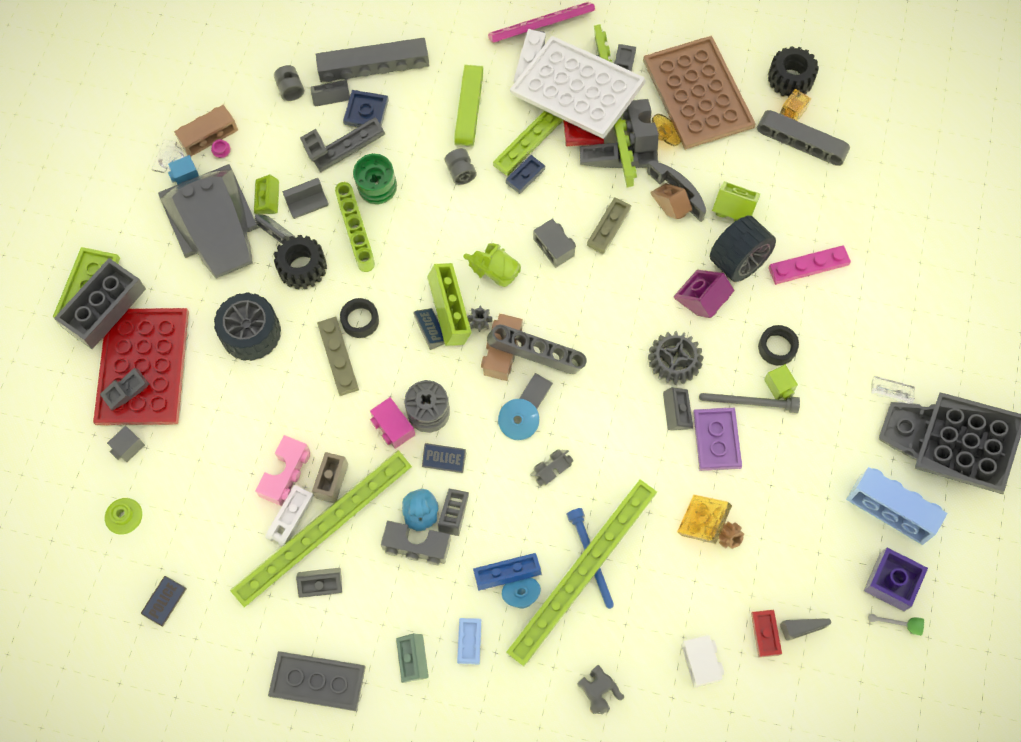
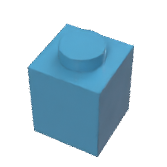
M190 155L168 163L171 170L168 174L172 183L180 184L199 176Z

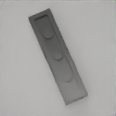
M375 117L327 145L328 153L314 160V163L321 173L386 134Z

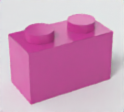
M391 397L370 410L372 417L370 422L376 430L380 428L384 433L381 436L387 445L392 444L396 449L415 436L414 428Z

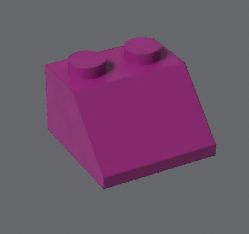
M697 269L673 297L695 315L712 318L735 290L724 273Z

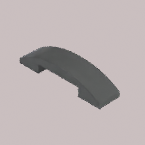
M652 160L648 162L647 173L657 183L662 184L666 180L671 185L685 189L692 207L690 213L702 222L706 214V207L695 186L685 176L670 166Z

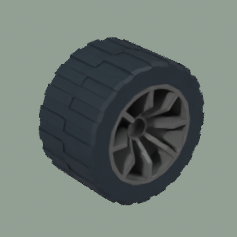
M745 216L733 222L715 241L709 257L733 282H739L755 273L769 258L776 246V237L753 216Z
M250 292L236 294L227 298L216 311V316L214 317L215 332L226 351L233 357L244 361H254L263 358L267 354L269 355L278 345L277 343L281 337L280 322L270 302L266 298L259 296V294H252Z

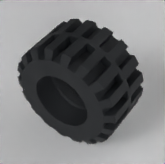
M790 46L789 49L785 47L782 48V51L779 50L774 55L768 72V82H770L771 88H775L774 92L781 93L780 96L784 97L786 95L788 98L793 96L799 98L801 95H806L808 91L810 92L819 70L818 60L814 59L815 55L813 53L809 54V50H803L799 46L798 48ZM786 70H794L798 72L799 75L791 74Z
M298 235L296 238L290 236L288 241L284 239L282 241L283 245H278V251L274 252V264L282 282L286 283L288 287L294 286L298 290L300 287H303L304 290L308 289L307 286H316L315 282H321V276H325V269H327L321 245L318 244L317 240H311L310 236L307 235L305 238L302 235ZM297 258H310L308 264L303 267L295 268L291 266L292 262Z

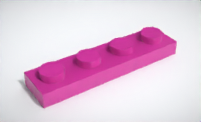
M842 245L772 263L768 268L776 285L849 266L851 260L845 246Z

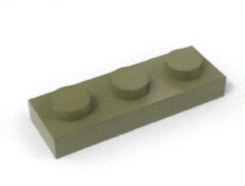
M614 197L587 241V246L604 254L630 212L632 205Z

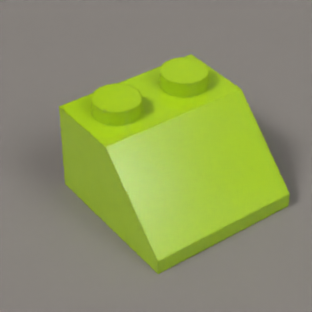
M724 181L719 189L712 211L716 212L715 214L719 217H730L734 221L745 216H752L761 193Z

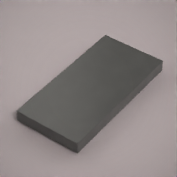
M278 651L268 697L357 712L366 666Z

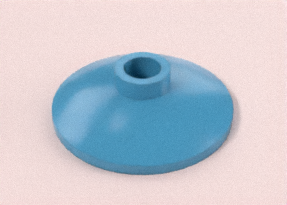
M525 399L508 401L503 405L498 415V424L501 431L513 440H524L531 437L539 426L540 417L538 410L531 402ZM515 416L521 417V423H515Z

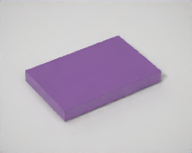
M735 407L694 409L693 418L699 471L742 469Z

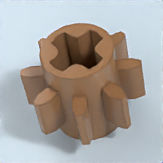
M727 521V523L722 524L718 528V535L716 536L720 540L719 544L725 549L728 546L731 549L740 546L745 535L741 531L742 527L736 522L732 524Z

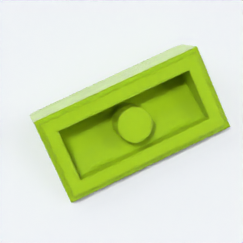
M271 174L256 179L254 214L278 213L279 180Z

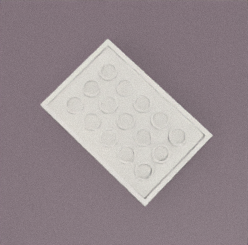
M551 36L510 88V93L604 139L645 85L646 78Z

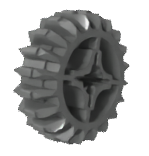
M677 330L674 331L673 335L668 331L665 337L660 335L658 340H654L653 346L649 348V368H654L652 371L653 375L659 373V380L663 379V377L666 378V384L670 380H673L674 385H677L678 380L685 384L686 379L689 381L693 380V375L697 376L699 374L698 369L702 368L703 364L701 362L704 359L703 355H700L702 354V348H697L699 343L698 341L692 342V336L686 338L685 332L680 336ZM683 349H685L689 353V355L685 354L683 352ZM678 352V356H677L678 358H677V360L675 361V363L673 364V360H674L673 358H674V356L676 355V353ZM662 361L667 362L669 368L666 367V366L662 363ZM678 367L685 368L683 370H675Z

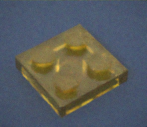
M693 495L677 533L683 537L716 544L732 505L727 501Z

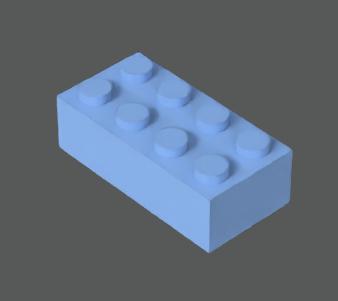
M870 467L857 479L846 498L847 501L921 545H924L937 534L948 514L938 504L926 501L919 493L907 490L900 482L890 480L880 470Z

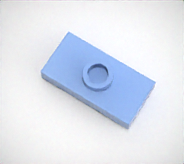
M459 618L457 664L480 665L482 619Z

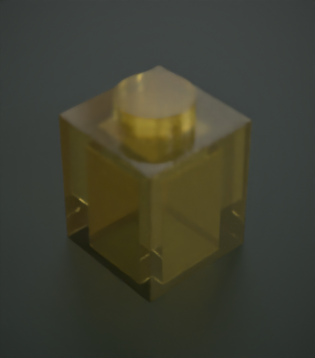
M795 89L783 104L780 114L798 121L808 109L811 98Z

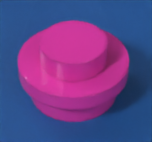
M219 139L212 144L211 151L215 157L224 158L230 154L231 147L228 142Z

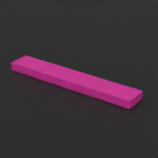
M584 2L489 32L488 38L493 43L526 33L528 29L535 30L595 11V5L591 2Z

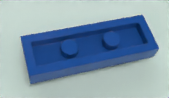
M536 553L473 568L478 591L542 575Z

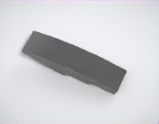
M617 142L579 146L580 165L622 168ZM633 145L628 146V151L632 150L634 162H631L632 167L647 168L648 162L651 160L658 162V150L635 152Z

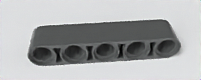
M766 110L757 125V131L762 135L836 166L844 163L850 151V145L847 142L772 110Z
M496 325L487 336L488 344L495 349L568 374L578 373L587 363L586 356L580 351L505 325ZM495 333L500 334L502 340L497 339ZM514 340H518L521 343V347L517 346ZM533 347L539 348L540 353H537ZM553 353L559 356V360L554 358ZM572 359L578 363V366L572 363Z

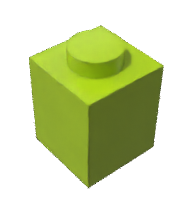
M786 364L768 372L764 379L775 399L783 398L785 400L795 394L794 391L798 386Z

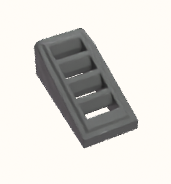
M448 489L438 522L439 532L454 536L460 535L469 492ZM451 498L461 499L462 502L453 501ZM449 506L460 508V510L449 508ZM447 514H448V515H453V516H458V517H457V518L448 517Z
M830 618L785 620L780 623V627L785 639L789 641L825 629L832 622Z

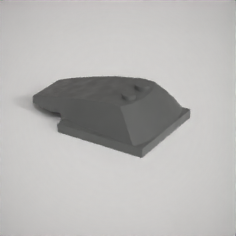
M230 164L158 192L185 258L198 254L203 264L216 279L253 264L247 233L258 229V226Z
M939 392L936 404H931L929 407L916 403L891 402L879 435V440L916 460L915 469L1004 495L1021 438V414Z

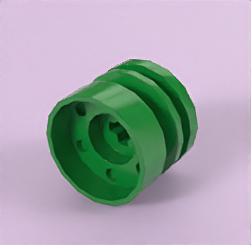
M375 153L367 154L361 157L354 165V180L359 195L364 201L379 205L393 198L397 191V181L393 165L387 157Z

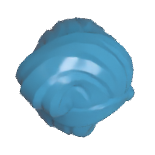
M418 489L409 492L403 498L402 514L405 524L410 529L418 532L425 531L426 528L431 527L437 522L439 506L432 492L427 489Z

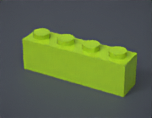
M453 263L434 264L427 277L445 346L464 345L471 335V329Z

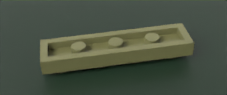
M337 317L317 322L339 396L358 391L359 387Z

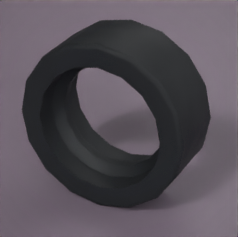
M354 298L346 302L342 307L340 321L344 331L351 337L366 338L372 335L378 328L379 314L374 303L368 299ZM356 309H366L371 314V321L364 327H352L348 322L349 314Z
M773 325L767 328L761 335L758 344L759 354L769 364L775 366L787 364L792 361L798 352L799 339L796 333L789 327ZM778 335L784 337L791 346L790 351L786 355L774 354L768 349L767 340L771 336Z

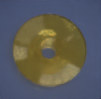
M655 114L652 117V123L656 124L659 140L671 146H678L681 141L672 121L662 114Z

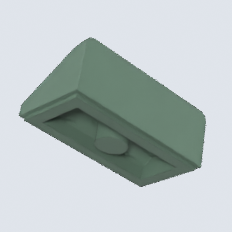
M412 633L396 638L401 682L406 683L428 679L429 674L423 635Z

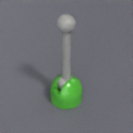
M875 614L868 615L870 622L879 621L907 626L909 632L914 635L922 636L924 631V618L912 617L907 622L877 617Z

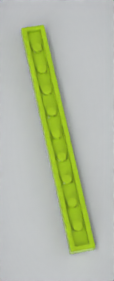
M601 24L593 25L599 57L613 63L612 60H608V57L611 55L609 45L605 46V42H607L606 31H602ZM620 117L614 125V131L626 187L634 186V178H637L636 167L631 166V162H634L632 150L628 151V146H630L629 135L624 134V131H627L625 119L621 120Z
M397 450L232 587L230 592L243 607H246L412 467L411 464Z
M639 479L506 653L525 667L656 496L657 491Z

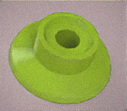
M117 499L108 506L105 512V525L115 534H128L134 531L141 523L143 516L142 508L134 499ZM125 512L123 517H119L120 513Z

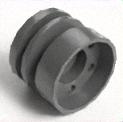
M431 380L419 381L410 386L405 394L404 404L411 425L420 432L426 433L435 432L443 428L450 416L449 400L443 386Z

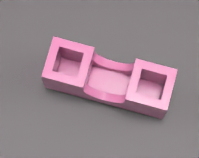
M286 435L283 436L275 451L278 460L286 463L284 471L279 475H271L265 472L255 490L259 497L280 506L283 505L291 492L293 483L299 480L301 467L310 458V449L307 444Z

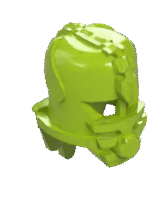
M488 243L485 253L475 251L472 255L467 253L463 255V258L468 260V265L479 278L486 275L501 287H507L518 276V273L521 272L520 263L507 254L504 248L500 249L501 245Z

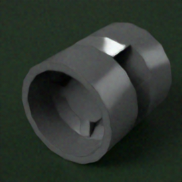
M284 65L276 69L273 77L284 101H294L302 97L305 90L296 68L291 65Z
M455 149L445 156L444 161L456 185H464L475 179L477 172L474 165L471 164V158L466 149Z

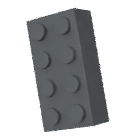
M108 258L54 317V320L62 329L93 350L143 294L146 288L138 277Z

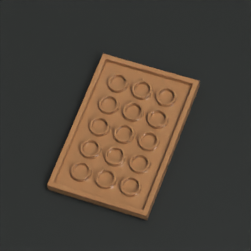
M712 35L643 56V62L685 150L755 128L756 123Z

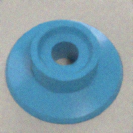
M533 578L508 583L502 588L503 600L508 605L519 609L531 606L541 593L539 583Z

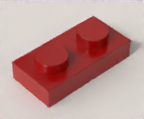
M775 610L752 612L751 617L758 658L781 656L782 649Z

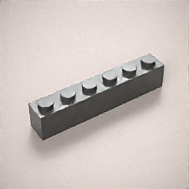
M425 37L315 53L320 83L430 67Z

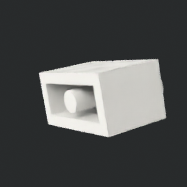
M710 634L682 642L681 647L694 689L723 680L724 668L722 663L717 661L715 654L718 653L715 640H711Z

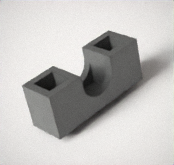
M649 99L633 100L623 113V119L627 120L626 132H630V145H633L635 152L658 150L659 134L656 124L651 123L652 110Z
M387 520L380 544L385 554L391 556L402 554L406 555L407 559L418 561L420 558L427 560L428 564L439 566L440 563H446L451 543L450 534L429 530L424 542L413 544L408 540L410 529L407 524Z

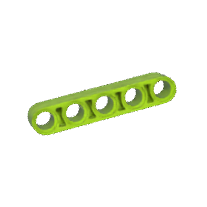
M464 65L455 128V145L474 146L483 81V66Z
M340 182L335 187V193L359 270L369 272L374 268L375 261L351 184ZM364 258H368V259H369L368 261H365V262L361 261V260L364 259Z

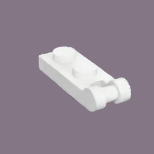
M294 485L269 527L265 538L269 541L274 540L278 542V545L281 547L288 542L314 495ZM280 527L285 529L283 534L278 533Z

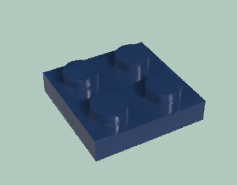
M352 90L343 124L359 127L376 117L382 127L389 101L388 95Z

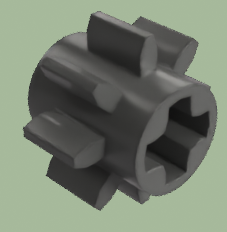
M481 305L476 309L471 308L472 315L467 316L468 321L471 322L470 328L473 329L475 327L479 332L484 328L489 329L488 322H493L492 316H488L490 309L485 310Z

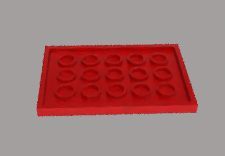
M187 308L128 309L103 337L93 418L95 425L178 424L189 310ZM134 368L138 369L150 385L125 404L111 410L100 394L112 382H120Z

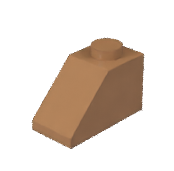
M665 183L650 192L669 217L681 219L687 215L686 213L692 211L687 193L683 188Z

